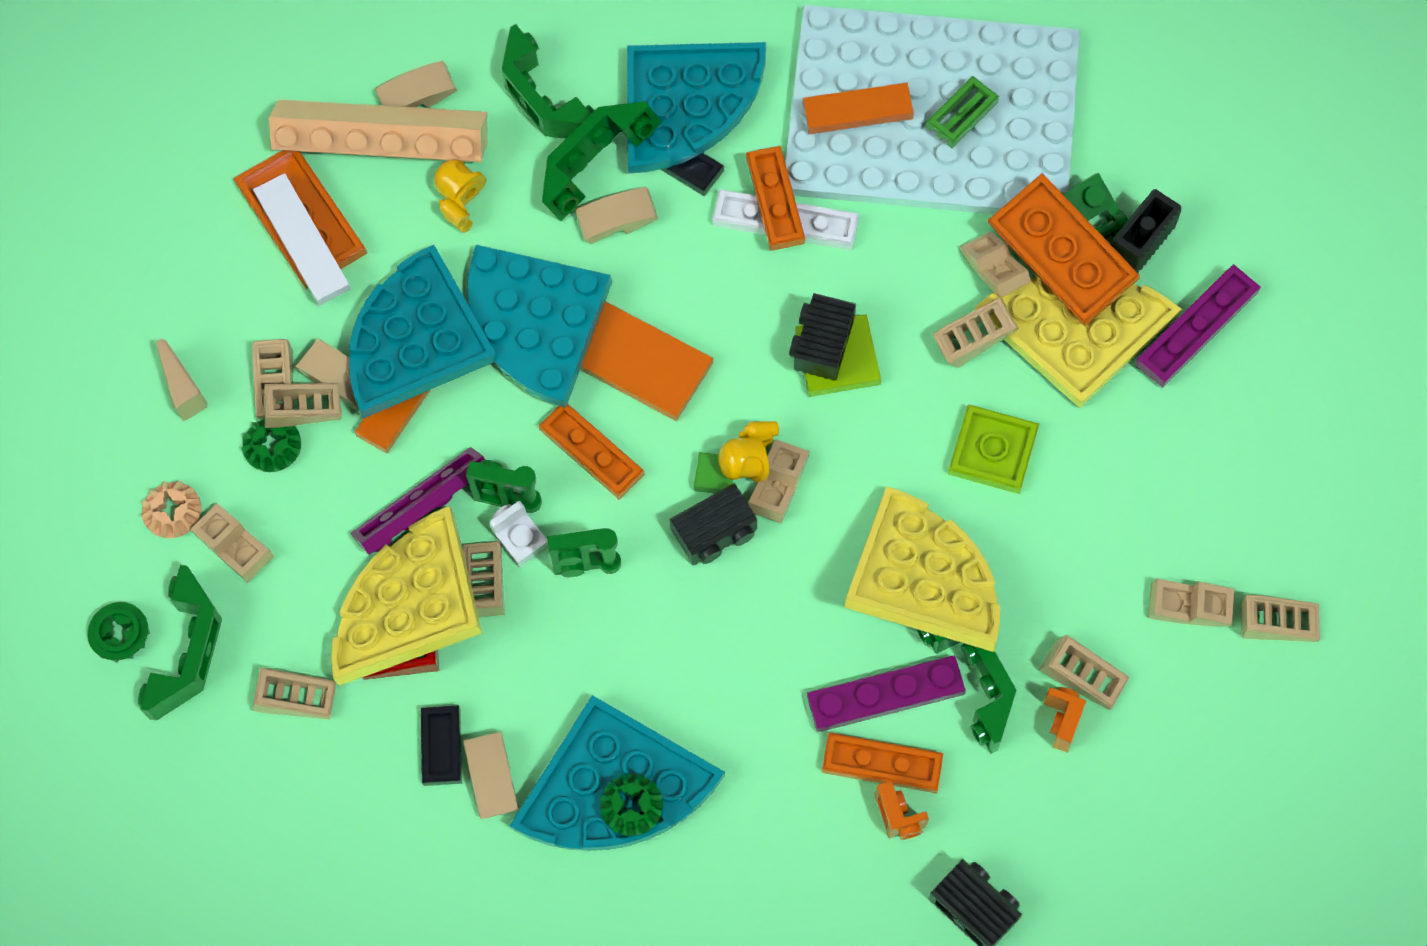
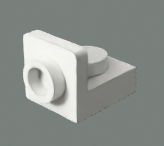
M521 501L513 505L507 504L501 507L490 521L493 535L501 542L503 548L519 568L548 548V540L527 515Z

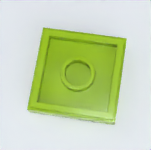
M867 314L855 316L837 380L832 381L831 379L810 375L809 373L804 374L809 397L881 385V376ZM804 325L795 326L796 335L801 336Z
M968 404L948 475L1020 495L1039 423Z

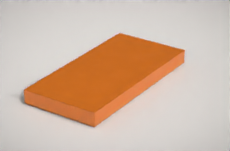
M282 150L233 179L304 288L308 289L307 284L257 199L254 188L285 173L340 269L367 254V251L301 152Z
M1043 173L987 220L996 233L1084 327L1140 279V275Z
M605 301L580 370L677 422L714 362L713 358Z

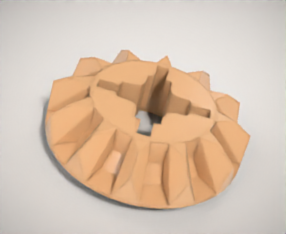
M179 480L171 483L163 481L162 485L155 489H150L145 501H141V517L146 527L153 534L162 538H177L187 534L199 521L202 510L200 498L195 490ZM169 497L175 505H180L174 509V521L165 511L161 512V510L167 507L166 502Z

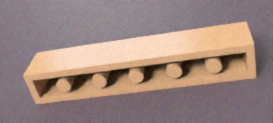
M278 99L269 115L272 150L439 160L458 159L461 161L482 162L488 145L487 112Z

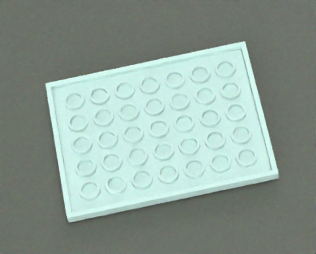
M804 5L785 161L794 196L994 215L1041 173L1061 193H1064L1069 189L1080 29ZM974 76L1000 96L999 102L952 149L947 145V140L944 138L940 140L934 130L930 132L926 129V121ZM908 83L914 111L913 119L808 134L803 108L804 97ZM974 88L940 123L944 126L978 90ZM984 97L951 130V132L953 133L987 99V97Z

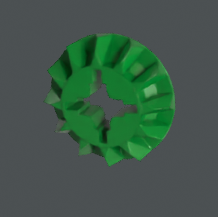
M265 419L258 422H252L251 428L247 433L243 434V454L247 462L259 471H281L289 467L297 459L301 450V436L296 426L265 428ZM269 432L274 435L276 440H281L275 443L274 455L271 454L266 445H261L267 442Z
M125 602L112 603L101 608L93 616L88 627V641L92 650L102 659L112 660L116 663L127 658L133 659L134 654L140 649L145 648V641L150 634L147 618L143 612L136 606ZM113 621L123 629L129 627L124 632L126 643L119 642L116 637L110 639L115 634Z
M623 773L615 780L609 781L601 795L600 811L602 818L611 830L620 835H642L650 831L658 823L662 815V794L654 781L649 780L640 773L629 775ZM622 793L624 796L627 795L630 798H634L636 795L639 796L643 793L638 801L643 815L632 809L622 813L625 804L620 794Z

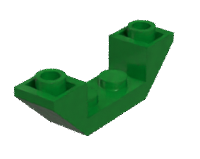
M515 23L509 30L501 69L504 86L544 136L566 139L594 112V109L590 105L584 106L577 96L556 109L546 95L543 97L539 95L535 90L536 84L528 73L539 66L536 52L539 50V46L529 32L524 34Z
M645 101L598 107L547 157L542 203L562 221L586 198L571 180L579 172L583 171L587 164L607 147L620 132L638 147L646 138L653 134L662 121Z
M180 565L177 576L171 578L168 595L179 612L195 614L197 617L193 616L189 623V647L187 653H182L178 664L180 678L150 673L147 684L144 683L141 686L138 704L141 706L140 710L150 720L157 721L204 690L222 623V618L186 565Z
M917 629L924 645L931 644L936 654L960 643ZM964 643L961 645L963 654L971 666L976 664L982 675L980 684L989 699L995 698V701L975 710L972 720L974 724L971 725V730L979 745L983 746L986 744L989 752L992 754L998 751L1017 690L995 650L992 652Z

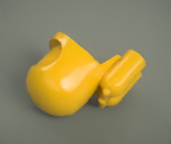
M451 159L438 167L434 176V184L437 191L445 198L444 200H439L440 211L445 219L462 233H466L472 227L473 222L469 219L470 215L465 205L484 188L487 179L479 171L472 172L463 161Z
M749 422L743 431L739 432L738 438L730 439L723 444L718 455V464L723 475L731 480L750 478L754 482H764L769 475V461L765 448L767 445L772 444L773 436H778V422Z

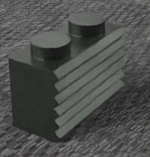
M1153 189L1111 240V246L1139 273L1143 265H1146L1151 256L1155 254V251L1159 249V246L1163 245L1164 240H1167L1168 235H1171L1172 230H1175L1182 210L1181 205L1159 190Z
M813 293L811 303H804L801 309L799 324L804 325L801 336L794 335L790 346L789 356L794 357V370L797 372L801 371L804 374L809 373L810 375L831 379L832 381L837 380L855 319L856 303Z
M735 483L669 519L670 529L692 565H697L699 562L703 564L713 562L720 557L725 547H729L731 544L740 546L747 543L754 537V532L757 530V517Z
M962 859L932 890L929 901L976 943L977 946H996L1020 920L1022 913L1017 910L1020 907V903L1007 890L1002 889L998 892L987 881L990 879V875L978 863L973 861L969 865Z

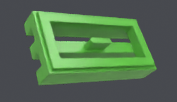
M972 76L926 121V129L930 132L934 130L937 133L936 136L940 140L943 138L947 140V145L953 149L998 104L1000 96ZM974 88L978 90L944 126L940 123ZM984 97H987V99L952 133L951 130Z

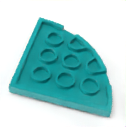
M766 42L627 45V103L645 101L662 121L653 134L646 138L638 147L627 138L628 174L650 172L681 164L704 153L724 139L741 122L758 94L766 64Z
M434 244L401 262L397 266V271L382 285L378 284L366 299L356 319L349 345L350 382L356 405L362 419L495 362L494 359L497 358L496 352Z
M476 244L468 275L469 307L496 352L497 358L494 359V363L507 377L509 376L516 383L523 386L528 393L549 403L566 408L612 285V279L609 274Z
M592 695L509 827L511 830L531 840L568 850L598 851L631 846L654 838L684 821L715 791L724 778L725 772ZM623 773L628 775L640 773L649 780L654 781L662 794L663 811L658 823L650 831L639 836H624L614 832L607 826L601 815V795L609 781L615 780ZM621 793L620 795L625 804L622 813L632 809L643 815L638 805V801L643 793L639 796L636 795L634 798H630L627 795L624 796Z

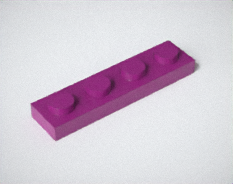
M1233 264L1137 358L1135 365L1163 388L1259 293L1261 286Z
M472 447L468 448L350 534L368 555L380 551L386 544L389 546L392 538L400 532L409 530L408 527L422 519L432 509L446 505L452 499L453 494L464 486H470L466 476L470 461L481 463L485 460L484 456Z
M953 655L808 692L807 699L816 731L819 733L963 696L966 693L956 656Z

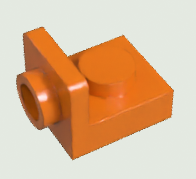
M1066 687L1049 688L1044 704L1065 712L1064 714L1057 711L1050 730L1051 734L1057 736L1053 748L1068 753L1086 700L1079 698L1080 695L1076 691Z
M892 781L877 785L874 795L888 837L899 836L900 840H907L923 833L922 828H925L929 821L927 812L904 818L903 814L908 813V808L902 791H895Z

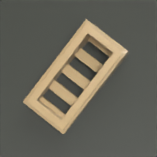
M999 297L935 332L933 336L947 362L959 368L1019 328L1003 299ZM993 313L996 314L1002 325L999 329H996L990 318V315ZM981 321L989 333L986 336H983L977 325ZM967 330H970L975 340L972 343L969 342L964 333ZM955 338L961 346L959 350H957L952 341Z
M160 339L156 342L157 350L173 406L182 420L186 421L207 408V402L167 341Z
M287 339L254 341L252 343L257 419H264L263 395L265 384H293V349ZM282 369V373L265 374V370ZM294 399L291 400L292 410H294ZM276 403V410H283V403Z
M339 383L265 384L264 386L265 428L341 420ZM328 395L329 409H322L321 396ZM313 397L314 409H307L306 398ZM298 399V410H292L291 400ZM283 401V410H276V402Z
M501 542L463 545V553L473 595L494 593V598L475 599L478 616L505 615ZM493 552V559L472 561V554ZM493 567L494 572L473 573V568ZM494 580V585L474 586L473 581Z
M1245 595L1241 601L1242 638L1319 642V604L1262 595ZM1257 611H1264V624L1257 623ZM1272 612H1278V626H1272ZM1286 612H1293V628H1287ZM1301 613H1308L1309 631L1301 630Z
M1067 634L1055 641L1039 669L1055 681L1108 710L1112 709L1129 679V676ZM1064 654L1069 655L1070 657L1064 666L1059 664ZM1078 661L1083 663V666L1078 675H1076L1072 671ZM1092 669L1098 672L1090 685L1086 680ZM1107 676L1112 680L1105 693L1099 691V688Z
M260 668L252 711L329 720L336 682L328 679ZM269 684L277 685L274 699L267 698ZM285 686L292 687L289 702L282 701ZM300 688H308L305 705L297 704ZM316 689L323 690L320 708L313 706Z

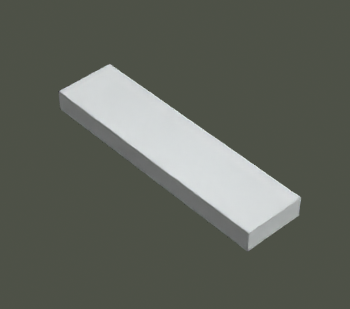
M284 173L254 188L257 199L318 306L351 290L348 281L286 174Z
M719 189L712 219L713 226L766 235L756 195ZM796 203L806 243L853 250L859 221L858 213Z

